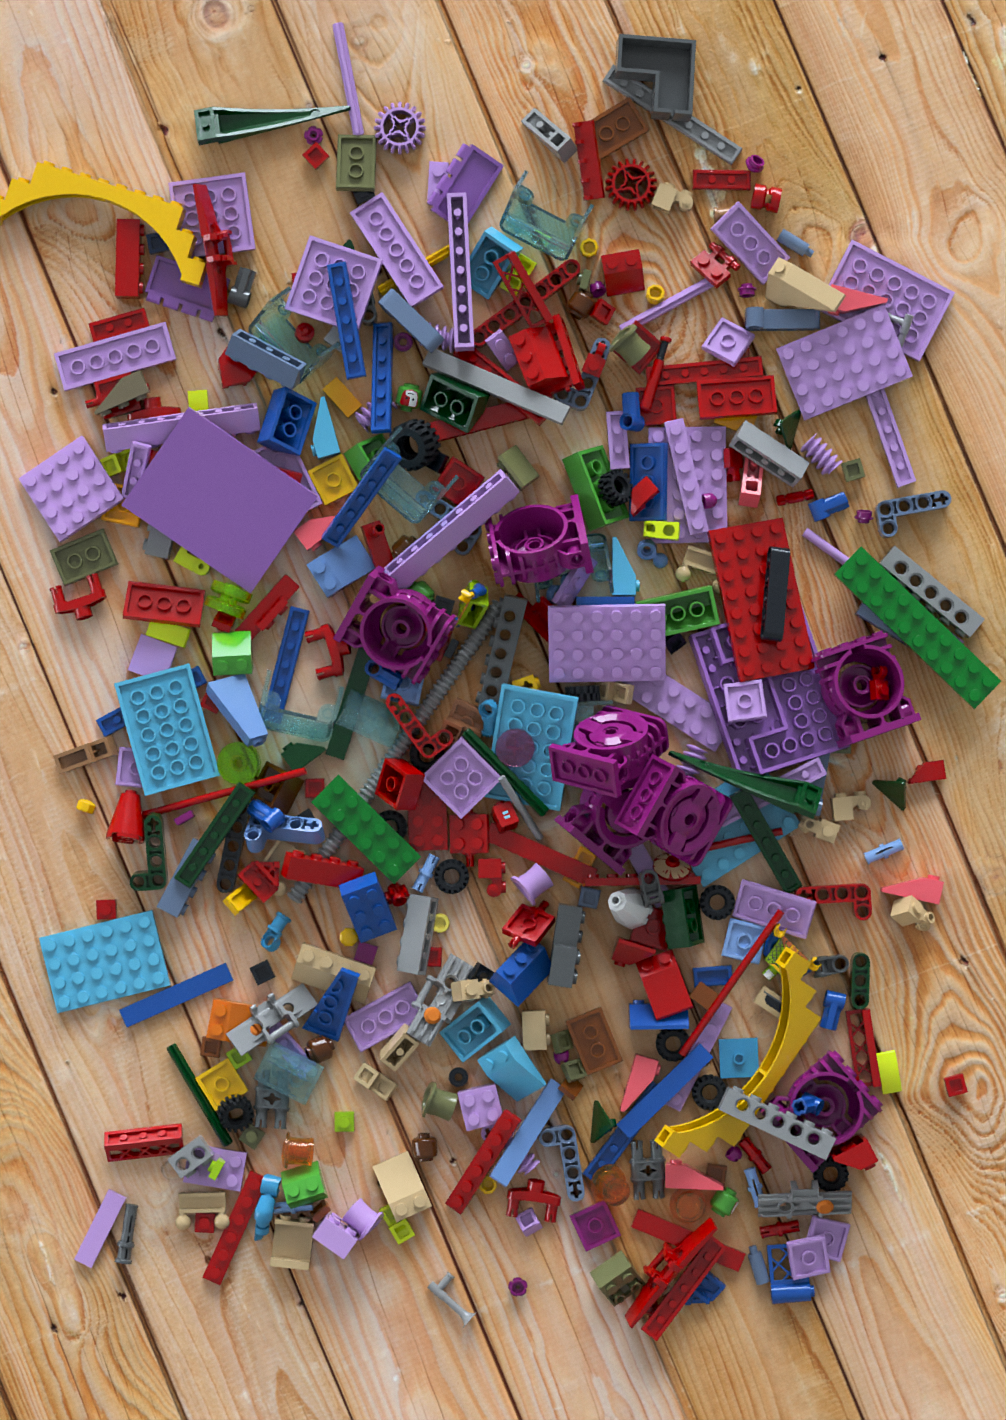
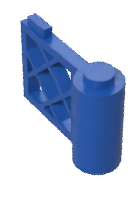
M767 1245L772 1304L811 1301V1297H815L814 1285H810L809 1277L798 1280L786 1279L789 1275L791 1276V1271L786 1270L780 1263L788 1255V1252L783 1249L787 1248V1245ZM779 1248L785 1253L779 1262L772 1258L771 1249ZM778 1266L787 1273L782 1280H774L773 1272Z

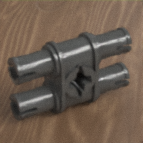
M258 1069V1086L254 1088L256 1090L255 1106H253L254 1110H256L254 1127H260V1120H262L261 1128H267V1112L273 1109L275 1111L274 1128L279 1129L281 1120V1129H286L287 1111L289 1112L290 1070H285L284 1078L283 1070H278L277 1087L271 1089L269 1087L271 1069H265V1077H263L264 1069ZM271 1093H274V1096L281 1100L274 1101L272 1105L264 1097H269Z
M655 1139L650 1140L651 1157L649 1158L643 1157L642 1140H637V1148L635 1140L630 1141L632 1158L629 1160L631 1164L630 1180L633 1183L634 1200H639V1192L641 1200L646 1199V1181H652L654 1199H658V1191L660 1199L665 1198L664 1162L666 1159L662 1154V1146L657 1143L656 1147ZM647 1165H650L651 1170H649V1173H646L645 1170H643L646 1169Z

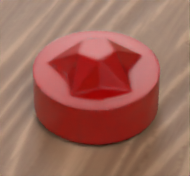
M308 323L299 324L295 330V337L301 343H309L315 334L313 326Z

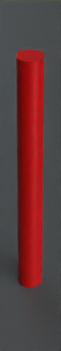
M781 827L771 829L774 836L783 835ZM751 834L716 841L712 843L708 851L755 840Z

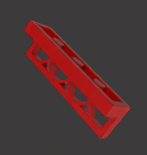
M511 251L492 262L529 328H536L553 319L515 251ZM507 258L511 263L510 273L502 271L498 265ZM511 276L520 279L521 285L519 290L513 289L510 286ZM521 293L527 294L531 298L529 307L521 305L519 301ZM531 310L538 311L542 317L541 320L534 324L529 319Z
M870 1009L845 1011L853 1068L857 1074L855 1079L859 1081V1075L865 1069L870 1073L871 1082H864L867 1087H880L881 1081ZM861 1013L862 1022L856 1027L851 1023L850 1015ZM857 1031L861 1032L865 1037L861 1046L856 1044L853 1039ZM860 1050L865 1052L868 1057L864 1065H861L856 1059Z
M182 1123L104 1133V1148L108 1162L173 1155L184 1147ZM179 1143V1147L172 1148L169 1146L170 1144ZM157 1146L159 1149L152 1150L150 1147ZM137 1148L140 1149V1151L133 1152L131 1151V1149ZM118 1150L121 1152L120 1154L111 1155V1151Z

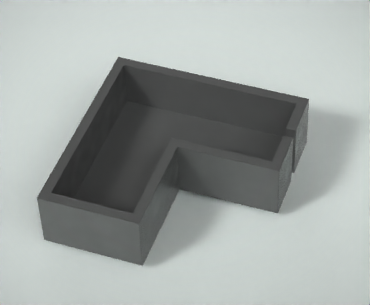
M619 34L616 42L615 79L653 82L651 119L668 120L669 117H672V121H690L693 113L696 40Z
M559 903L550 957L551 968L550 974L547 976L548 985L572 988V984H576L578 973L575 969V964L579 965L581 955L579 949H577V942L581 943L583 931L579 929L580 923L584 924L586 912L582 911V906Z

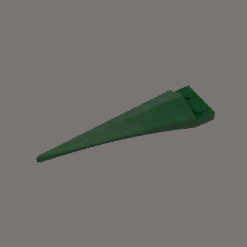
M347 105L304 109H243L225 107L194 110L197 141L199 145L215 142L222 144L351 110V108Z
M669 751L668 753L669 756L792 814L797 812L811 819H814L823 790V788L801 780L760 775L733 769L674 751Z

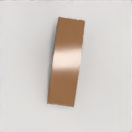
M112 735L62 752L53 757L59 774L117 755L119 752Z

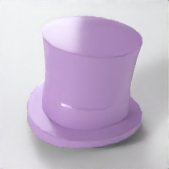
M537 863L523 875L510 878L533 907L536 905L535 899L544 891L554 886L548 874Z
M360 1198L346 1212L342 1221L351 1226L360 1235L358 1237V1241H360L382 1221L384 1213L379 1212L377 1214Z

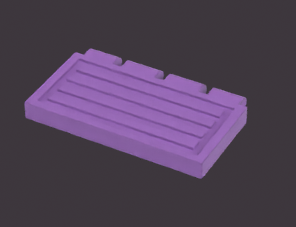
M463 143L456 154L461 161L455 158L452 160L446 170L451 177L443 175L436 186V189L441 191V193L433 191L427 201V204L432 206L430 210L447 222V193L466 192L469 223L504 166L473 144L468 146Z
M157 255L145 289V293H148L146 301L160 305L163 298L164 307L178 311L181 304L183 305L182 313L196 317L198 310H200L199 318L213 322L215 316L207 273L202 289L185 284L180 280L182 274L177 262ZM226 278V279H227V290H228V287H229V284H230V281H231V280L228 279V278Z

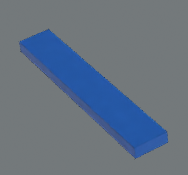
M347 262L327 265L346 379L367 377Z
M392 322L373 324L372 434L391 433Z
M386 447L383 448L323 533L322 539L339 548L401 461L400 455Z
M290 607L262 716L263 719L278 723L282 721L310 613L309 610Z
M199 666L191 669L196 689L208 683ZM121 707L96 720L104 737L126 727Z
M223 963L126 1006L119 1011L126 1027H129L233 981V977L227 964Z
M699 1044L616 1125L631 1138L713 1056Z
M652 1081L629 1112L658 1084ZM617 1126L582 1174L599 1185L639 1130L629 1138Z

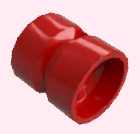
M755 183L750 208L757 210L765 208L767 212L777 213L782 188L771 187L767 189L766 185ZM766 194L771 195L770 203H765Z

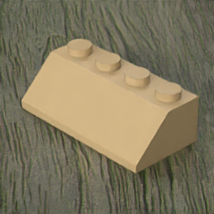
M304 942L302 943L291 979L327 991L342 967L360 974L352 1000L365 1004L377 967Z

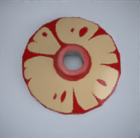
M663 853L654 859L653 870L657 873L658 877L664 880L680 881L687 878L690 874L691 865L669 853Z

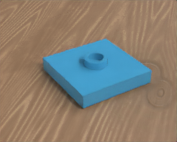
M758 1038L718 1039L720 1078L752 1077L759 1068Z

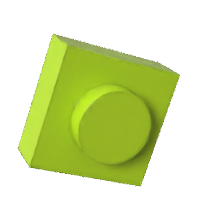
M236 1048L226 1053L235 1070L253 1059L249 1052L241 1056Z
M354 1111L334 1112L335 1132L355 1131Z
M220 1157L217 1161L213 1160L208 1168V1171L211 1172L208 1177L216 1180L226 1161Z

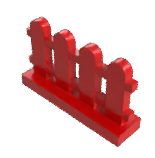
M560 314L552 316L553 323H550V321L545 322L543 327L550 328L559 353L563 352L564 354L562 360L570 374H568L569 378L538 392L549 398H553L552 394L562 390L569 392L573 386L578 391L585 389L567 327Z

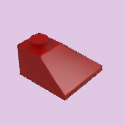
M618 936L611 960H614L615 965L625 967V964L632 965L654 955L656 949Z

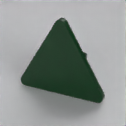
M799 409L782 420L776 419L773 424L774 427H777L775 433L783 435L785 445L790 450L801 416Z
M899 777L896 781L874 780L872 782L902 811L906 809L905 779Z
M596 1100L593 1106L591 1143L597 1142L605 1134L617 1127L616 1119H609L599 1101Z

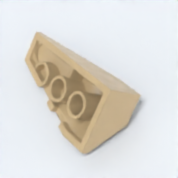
M778 257L768 272L765 298L779 306H796L801 309L805 307L819 311L836 312L846 297L842 292Z

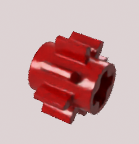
M398 882L390 884L387 888L388 891L384 892L389 905L393 904L397 907L404 905L407 901L406 897H410L406 885H401Z

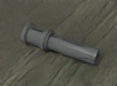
M126 1204L121 1240L117 1242L119 1248L117 1258L114 1261L116 1263L132 1264L130 1259L132 1248L135 1246L132 1240L138 1205Z

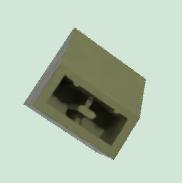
M516 445L497 457V467L510 476L511 481L520 491L539 478V474Z
M622 1250L589 1272L599 1289L614 1307L646 1285Z

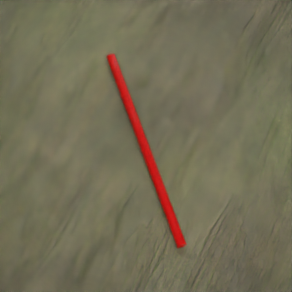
M303 767L244 783V785L250 789H256L307 775V771ZM236 786L142 811L143 819H146L152 812L164 814L230 796Z
M779 909L776 911L678 1052L684 1057L687 1055L785 914Z

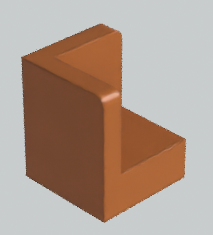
M699 982L692 993L690 992L689 997L708 1010L719 994L703 982Z

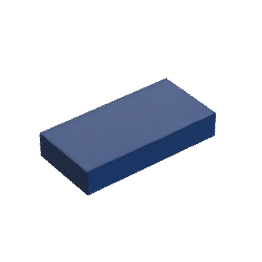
M732 965L693 968L694 988L699 982H703L707 986L726 985L732 976Z

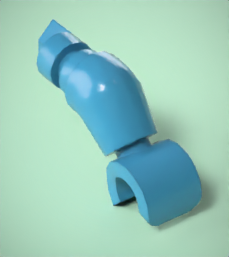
M265 1174L262 1179L260 1193L264 1195H261L254 1214L256 1220L255 1241L261 1240L264 1235L269 1233V1224L273 1218L276 1201L273 1197L277 1198L280 1192L281 1177Z

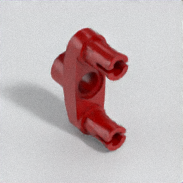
M160 397L143 399L144 409L127 414V419L135 420L181 413V408L162 406Z
M98 573L86 577L91 593L71 601H65L61 585L55 586L56 589L54 587L50 588L55 614L74 613L77 621L92 617L91 607L107 598L105 590L101 587Z
M329 623L321 625V628L306 631L305 637L313 635V637L306 639L308 644L321 639L326 640L332 660V665L316 669V674L324 672V674L317 676L318 680L321 681L332 676H343V656L352 653L350 645L344 641L339 643L333 639L335 632Z
M529 1178L527 1187L508 1189V1204L505 1215L511 1217L513 1209V1217H518L521 1200L547 1204L544 1221L549 1222L551 1215V1223H556L561 1196L544 1190V1180Z

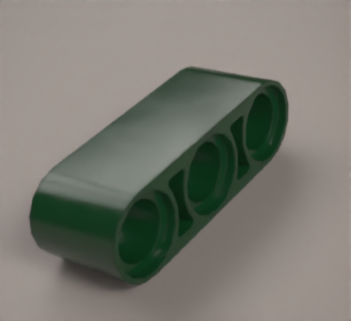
M856 952L851 956L849 999L852 1006L857 1009H864L869 1004L870 959L865 953ZM858 956L865 958L864 965H856L855 960ZM862 975L865 981L862 985L858 986L855 984V978ZM857 995H863L864 1002L861 1005L855 1004L854 999Z

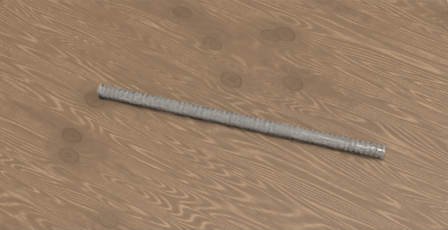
M492 600V605L488 606L489 609L486 610L476 629L471 630V635L468 634L467 636L469 638L464 640V645L461 644L462 648L457 650V655L454 654L455 658L450 660V665L447 664L448 668L443 670V675L440 674L441 678L436 680L437 683L433 684L434 688L429 690L430 693L426 694L427 698L423 699V703L419 704L420 708L415 710L416 713L414 715L422 726L426 725V721L431 719L430 715H433V711L438 709L437 705H440V701L444 700V695H447V691L451 690V685L454 686V681L458 680V675L461 676V671L465 670V665L468 666L469 663L467 662L472 660V655L475 656L474 652L479 650V645L482 646L481 642L486 640V635L489 636L488 632L493 630L495 617H500L501 609H498L499 602L497 600ZM403 729L402 734H398L399 738L395 739V744H391L392 748L388 749V754H384L385 758L403 759L402 755H405V751L410 749L409 745H412L413 742ZM413 729L411 733L412 737L417 739L416 735L420 734L419 731L421 729ZM385 758L381 759V764H377L378 768L374 769V774H370L371 778H368L367 784L364 783V788L360 789L359 795L368 804H371V800L375 799L374 795ZM337 827L332 829L333 832L329 833V838L326 837V842H323L322 848L319 847V852H316V854L322 855V858L329 859L330 856L336 854V850L340 849L339 845L344 843V839H347ZM295 882L294 888L291 887V892L287 893L288 897L301 904L302 898L305 899V894L309 893V888L312 889L313 883Z

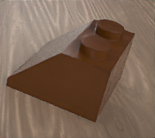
M266 761L257 780L288 771ZM296 777L252 789L256 792L253 798L260 800L271 808L276 807L288 815L305 780Z

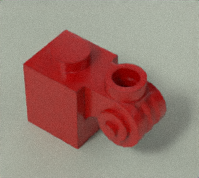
M478 858V878H489L492 881L487 887L488 895L498 897L500 894L506 893V881H502V874H506L505 862H501V858Z

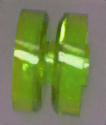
M213 579L210 589L220 594V597L207 595L204 605L244 620L247 611L236 604L237 602L246 605L250 604L253 594L243 591L242 588L233 584Z
M243 742L228 744L221 750L217 759L218 772L223 779L232 784H238L239 781L243 784L251 782L260 772L262 763L256 748L253 746L247 747ZM241 759L243 766L238 767L236 762Z

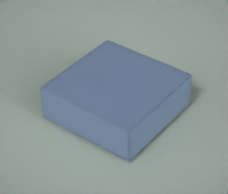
M582 886L578 905L597 909L601 890Z

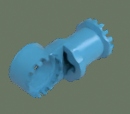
M491 699L482 702L478 708L483 720L481 734L486 737L494 736L498 711L497 702ZM485 705H489L492 708V713H488L485 710Z
M277 911V916L272 923L267 926L268 930L262 936V941H260L261 945L269 952H274L279 948L281 932L291 922L290 918L285 917L279 911ZM274 938V942L268 946L269 940Z

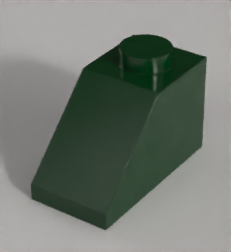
M291 742L282 748L284 752L281 755L291 769L296 770L309 764L327 749L321 746L302 743L293 744Z

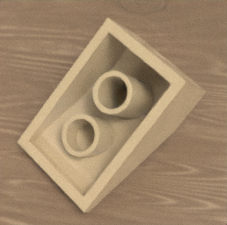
M408 1151L372 1166L396 1222L432 1207Z

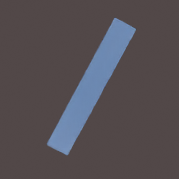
M552 1078L549 1079L489 1177L504 1187H507L564 1095L558 1089L560 1084Z

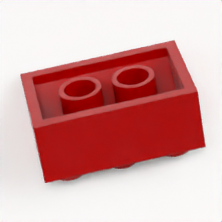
M549 327L525 328L508 336L529 389L539 392L569 378Z
M862 1133L833 1147L830 1151V1157L835 1162L859 1170H869L875 1167V1163L878 1162L869 1141Z

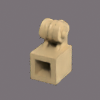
M668 182L660 183L651 203V208L669 214L672 205L677 203L679 204L680 211L688 212L693 206V193L684 189L680 192L675 189L673 184Z
M856 791L854 796H847L846 793H836L834 798H830L833 821L854 819L853 808L856 805L860 810H867L871 806V799L866 795V791Z
M803 815L801 816L802 819L798 827L802 832L807 833L811 831L814 833V837L834 844L840 825L822 818L818 821L815 818L811 819Z
M912 895L893 901L890 917L902 927L916 923V929L927 931L930 929V924L935 922L934 914L927 912L923 908L924 905Z
M478 979L451 983L453 1002L480 999V995L481 997L489 998L495 994V986L487 979H482L480 982H478Z

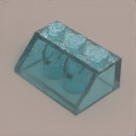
M353 689L350 690L335 723L387 748H391L400 724L386 704ZM398 709L394 711L396 715L400 712Z
M274 1041L264 1055L253 1079L306 1105L324 1067Z

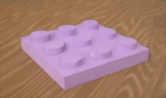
M461 736L424 773V782L462 819L499 783L498 778L500 775Z

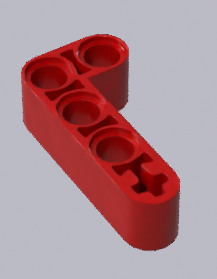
M396 693L388 695L386 698L387 708L421 755L426 758H432L452 743L453 735L449 730L441 729L430 737L403 698ZM398 697L399 706L402 707L403 705H405L406 709L401 710L396 715L394 711H396L397 708L394 705H389V703L391 702L390 698ZM408 712L411 714V721L409 723L401 722L400 716L402 713ZM415 728H420L423 732L422 737L419 739L412 737L411 733ZM443 732L448 733L450 736V740L447 743L439 741V735ZM426 744L434 746V752L430 755L423 752V747Z
M863 883L802 886L794 891V895L798 896V894L802 893V890H804V893L811 894V889H814L813 897L817 904L852 902L853 915L859 920H868L872 915L871 890ZM859 887H864L866 894L860 898L857 896L856 890ZM845 888L846 896L842 899L838 898V889ZM821 889L827 891V897L823 900H820L817 896L818 891ZM861 906L867 908V914L863 917H860L857 913L858 908Z

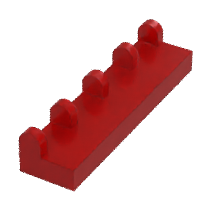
M594 120L572 123L575 131V145H577L578 164L580 165L581 172L580 180L584 192L583 201L605 198Z

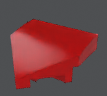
M225 349L218 359L222 389L237 385L247 386V383L251 382L258 371L250 370L241 362L233 361L229 356L225 355Z
M254 861L237 874L240 880L263 904L278 891L280 862Z

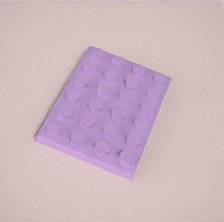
M851 240L829 285L834 284L888 298L885 304L887 312L904 319L906 313L913 315L914 318L908 335H906L902 350L904 355L918 362L921 360L955 292L854 240ZM873 308L845 314L839 313V316L828 314V311L821 312L842 322ZM892 323L898 337L901 326Z
M885 304L776 348L804 421L913 377Z
M726 426L685 427L701 498L702 494L712 493L717 498V503L713 508L704 509L709 531L726 528L727 473L726 468H724ZM649 427L648 443H668L665 427ZM668 444L667 521L665 522H680L679 541L650 538V540L655 544L709 543L707 532L692 536L689 534Z
M665 604L548 606L549 683L666 681Z

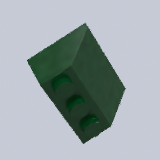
M437 372L430 375L419 409L469 433L484 413L490 395Z
M697 885L663 890L665 903L661 904L663 908L662 921L666 929L665 942L668 945V949L685 948L704 943Z

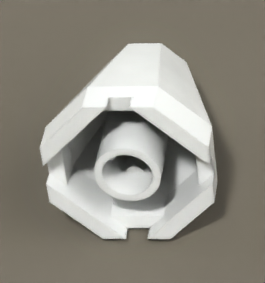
M634 887L614 892L608 899L609 908L615 921L631 930L645 925L648 921V915H651L653 911L652 905H649L648 908L644 907L641 891Z

